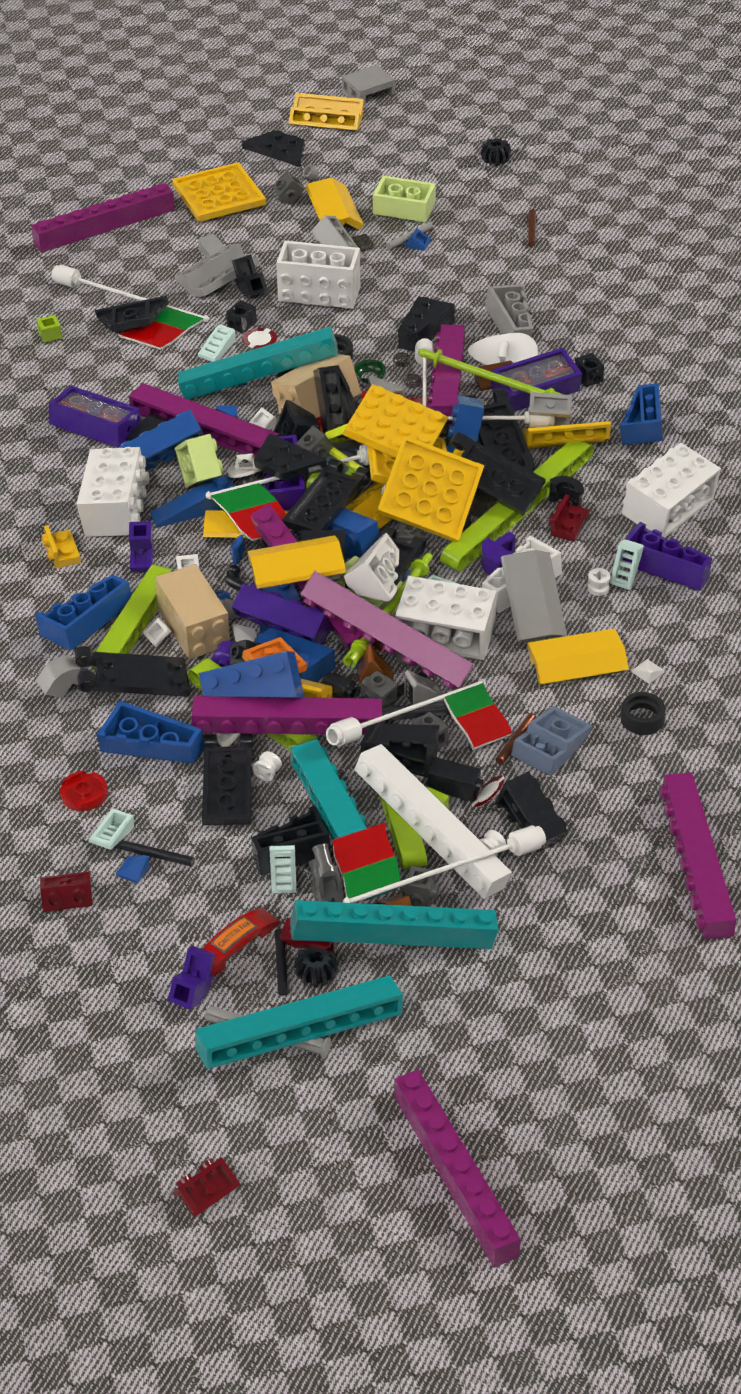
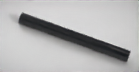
M121 840L113 847L191 867L195 860L192 856Z

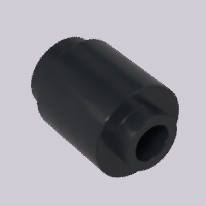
M327 673L322 680V684L332 686L334 698H354L356 695V683L340 674Z

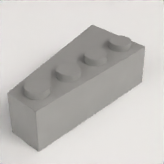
M524 284L488 287L485 307L501 334L523 333L530 337L532 336L533 327L531 316L528 312L529 306L526 302L527 296L524 292Z

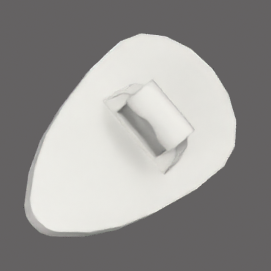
M507 333L487 337L475 342L469 347L468 353L484 365L510 360L515 363L537 356L538 346L534 339L527 334Z
M252 453L237 455L235 465L230 467L227 473L229 477L239 478L262 470L255 467L254 455ZM244 459L249 461L248 463L240 464Z

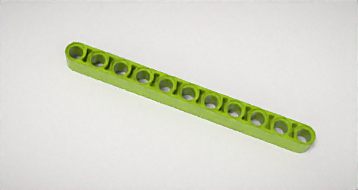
M585 441L566 443L534 471L537 475L545 478L546 481L524 516L499 502L496 503L461 533L458 542L452 541L444 548L440 556V562L458 572L463 571L482 554V544L486 538L496 541L499 537H502L549 496L551 478L572 476L592 457L594 446Z

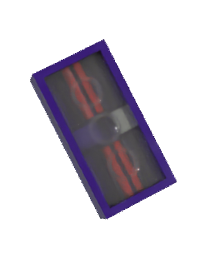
M564 348L492 370L493 373L543 390L553 388L555 392L564 395L580 391L582 372ZM491 381L490 387L492 390L501 388L506 390L513 412L530 406L529 393Z
M70 386L49 402L50 425L117 448L128 440V434L140 422V408L74 386Z

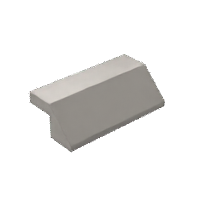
M228 244L174 277L193 297L206 296L236 278L232 260L245 255L240 244ZM252 257L254 265H258L257 257Z
M532 550L502 556L501 562L518 642L528 643L539 641L545 637L559 638L567 636L550 552Z

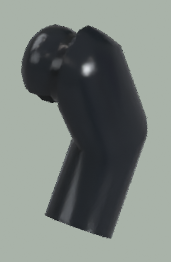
M231 565L226 572V583L239 592L242 583H244L240 580L239 573L241 569L237 565Z

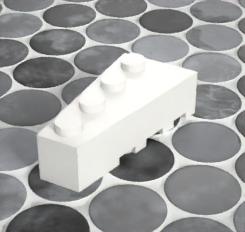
M529 536L526 539V544L524 546L520 545L515 550L516 553L532 550L550 552L555 578L562 574L561 552L536 538ZM503 567L497 568L482 583V588L496 590V612L501 613L510 607Z

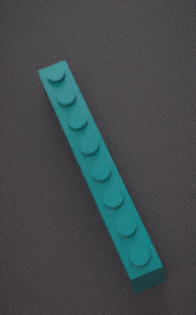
M330 326L180 371L178 373V385L183 397L189 400L338 355L337 341Z
M317 739L291 747L292 765L331 838L334 840L367 829L363 814L357 812L355 799L347 794L348 790L345 781L339 779L336 765L330 763L326 747H321ZM392 889V890H389V891H386V892H383V893H380V894H377V895H375V896L366 898L365 901L370 900V899H373V898H376V897H378V896H381V895H384V894H387V893H390V892H393V889Z
M295 900L290 918L292 940L492 949L499 931L495 910Z
M390 975L197 1028L195 1029V1050L206 1069H211L401 1015L403 993Z

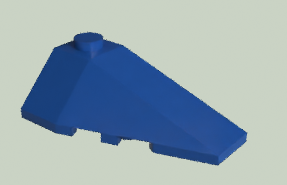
M229 476L209 480L152 510L150 516L156 528L205 516V510H223L213 499L206 498V492L212 493L235 486Z

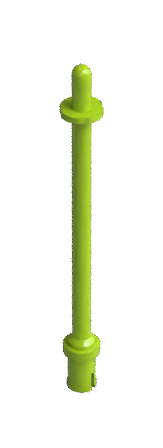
M419 349L418 351L419 356L432 360L434 367L441 363L529 394L531 392L561 394L555 392L553 388L543 390L443 356L441 349H438L437 353L425 349Z
M426 553L421 560L416 559L411 563L412 572L409 576L424 577L430 570L428 564L433 558L432 554ZM407 579L383 609L384 612L391 615L400 603ZM363 637L361 640H354L350 651L343 658L344 664L347 667L351 665V668H354L361 657H363L366 647L370 642Z

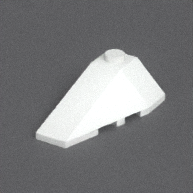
M387 533L383 534L344 575L347 586L354 590L357 595L389 601L397 592V586L394 584V581L398 579L395 567L399 564V549Z

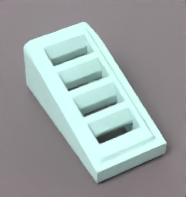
M219 324L199 351L198 357L212 362L217 361L236 342L235 330Z
M625 539L619 543L610 584L628 590L632 589L644 545ZM623 557H624V558H627V559H631V560H632V563H631V562H628V561H624V560H623ZM622 566V567L629 568V569H630V572H629V571H626V570H623V569H620V567ZM618 574L628 577V581L618 578Z
M112 808L90 836L89 842L111 850L134 828V815Z
M295 845L270 846L272 893L296 892Z

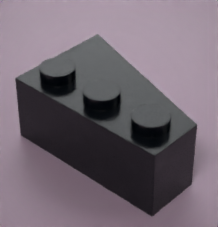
M418 296L398 328V348L415 352V345L419 340L426 338L432 341V337L441 331V325H453L455 323V304Z
M339 365L315 369L313 373L323 432L348 424L359 405L355 401Z
M375 723L368 727L361 741L360 754L382 744L412 774L428 778L429 769L435 757H437L440 725Z
M528 771L504 783L495 805L498 808L503 807L510 814L507 816V819L511 823L516 821L522 829L531 825L535 827L540 826L543 829L546 843L536 851L540 852L561 842L567 832L566 824L556 814L551 800L545 797L541 791L538 780L533 778Z
M315 805L308 808V813L300 817L294 815L289 818L290 822L280 827L276 824L251 837L253 858L260 875L271 873L270 846L295 845L296 866L314 860L315 855L312 849L319 844H328L331 857L329 833Z

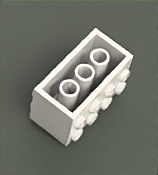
M284 241L276 262L278 301L354 309L361 287L360 248Z
M680 443L676 447L670 448L663 457L657 458L650 467L644 468L637 477L631 478L628 481L626 496L623 500L622 514L636 524L639 522L646 524V528L651 531L656 529L662 532L661 536L665 538L714 499L721 468Z
M140 447L90 449L77 500V508L85 537L128 536L129 522H140V512H143L144 508L143 498H146L147 495L146 485H149L150 481L149 473L145 472L146 460L145 456L141 455Z
M408 576L395 618L419 632H424L425 636L459 656L484 660L496 622V590Z

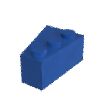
M659 383L638 385L631 400V406L625 413L626 417L620 424L622 445L663 441Z
M457 395L456 403L452 409V425H449L447 437H449V443L446 445L447 452L453 453L455 450L450 441L456 432L463 433L468 438L477 442L484 412L481 399Z
M274 628L268 629L255 638V642L263 644L281 637L307 663L306 671L299 673L301 679L317 682L325 677L327 673L335 670V649Z

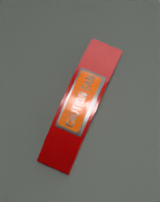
M258 908L245 913L224 927L203 947V950L215 954L211 974L214 977L226 968V960L259 935L261 938H264L280 925V920L264 908Z

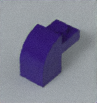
M151 521L129 522L131 573L147 572L154 559Z
M510 531L499 537L496 541L490 538L484 540L482 544L481 566L488 575H491L497 568H502V556L515 552L516 535Z
M195 946L189 947L183 971L173 977L168 1001L190 1010L199 1005L209 991L214 978L211 970L215 954Z

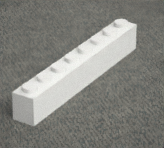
M382 744L360 754L354 770L448 864L489 851ZM494 854L453 868L483 899L503 890L512 873Z

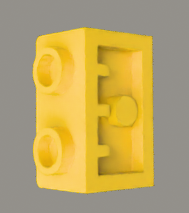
M44 526L45 534L41 535L44 547H48L46 548L49 561L53 560L55 568L81 563L80 554L71 530L51 533L49 526Z

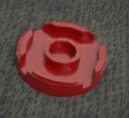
M86 771L72 773L63 780L60 788V798L63 804L69 809L76 811H89L97 808L104 803L108 794V787L104 777L96 772H92V774L86 773Z

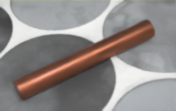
M530 209L528 214V246L533 247L535 246L536 211Z
M529 713L496 757L498 764L503 765L512 753L514 740L527 731L528 724L536 718L534 714Z

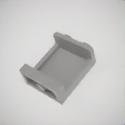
M378 65L342 76V92L349 98L364 99V105H366V95L381 90L387 91L390 95L395 94L396 82L394 78Z
M531 392L529 415L554 416V426L569 425L572 395Z

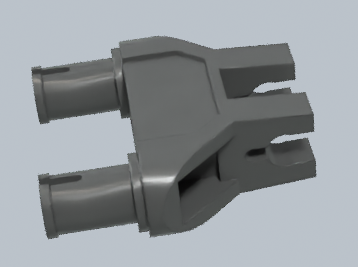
M328 844L316 845L312 849L315 859L308 862L314 881L311 885L314 901L343 902L344 895L337 866L332 864Z

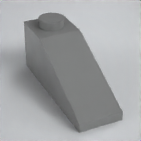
M325 215L311 230L319 244L358 248L336 216ZM360 251V261H364L366 258Z

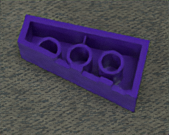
M296 435L280 436V438L295 445L297 443ZM269 473L268 476H266V478L274 477ZM297 475L284 481L279 479L265 483V489L275 497L284 510H290L305 492L303 475Z
M639 522L625 539L644 545L637 570L701 591L709 580L712 558L691 547L684 548L680 546L678 540L674 538L668 540L661 536L662 532L656 529L651 531L646 528V524ZM623 557V560H624V561H628V562H631V563H632V560H631V559H627V558H624V557Z
M242 583L232 605L235 615L260 626H264L266 623L269 629L274 628L324 645L331 628L327 617L323 614V610L317 607L310 609L303 606L304 604L298 600L291 599L289 601L277 592L271 591L268 593L262 591V588L257 589L255 584H250L249 586Z

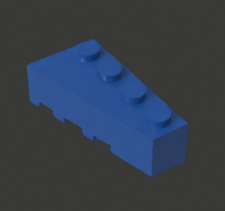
M188 410L187 412L179 413L169 421L160 423L150 431L141 433L139 437L131 441H125L118 448L140 447L141 455L145 456V471L156 467L157 462L167 463L172 461L176 455V446L185 440L203 436V432L191 410Z
M111 575L90 586L88 592L76 593L71 596L70 601L62 605L59 602L51 606L52 610L45 614L42 611L35 614L40 636L70 651L121 613L132 596L129 582Z

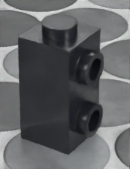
M435 757L428 772L427 787L449 796L473 802L476 793H481L484 780L480 779V768Z

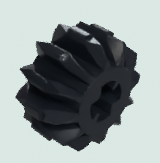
M494 138L483 142L481 158L484 159L485 163L498 165L509 161L511 148L507 140Z
M306 946L305 950H299L298 957L294 961V968H296L297 978L302 979L304 985L311 982L315 988L317 983L325 986L327 980H334L335 973L338 970L335 952L330 951V949L324 950Z

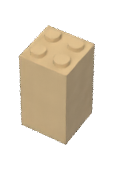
M338 354L302 365L271 381L272 393L276 398L279 414L285 401L290 400L314 414L315 418L320 416L313 373L315 369L320 367L339 365L353 397L361 394L351 356Z
M196 564L155 577L158 611L188 659L213 652L221 642L230 641L228 612Z

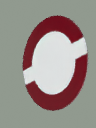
M253 328L246 331L242 336L243 343L254 349L273 344L277 340L276 333L267 328Z
M504 776L494 777L485 783L481 793H476L473 802H471L472 807H480L490 801L502 788L505 782Z

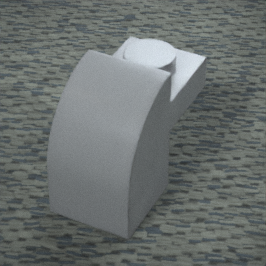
M64 655L50 661L43 668L36 682L45 695L64 698L72 684L78 685L77 676L81 672L89 670L87 667L78 666L72 656Z

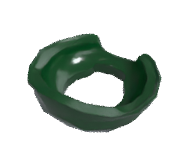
M378 360L360 361L354 367L357 378L366 384H369V378H361L364 373L373 372L377 374V378L382 379L386 372L384 364Z

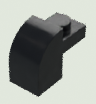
M251 254L232 260L237 277L235 279L236 285L245 297H251L268 291L263 273L256 272Z

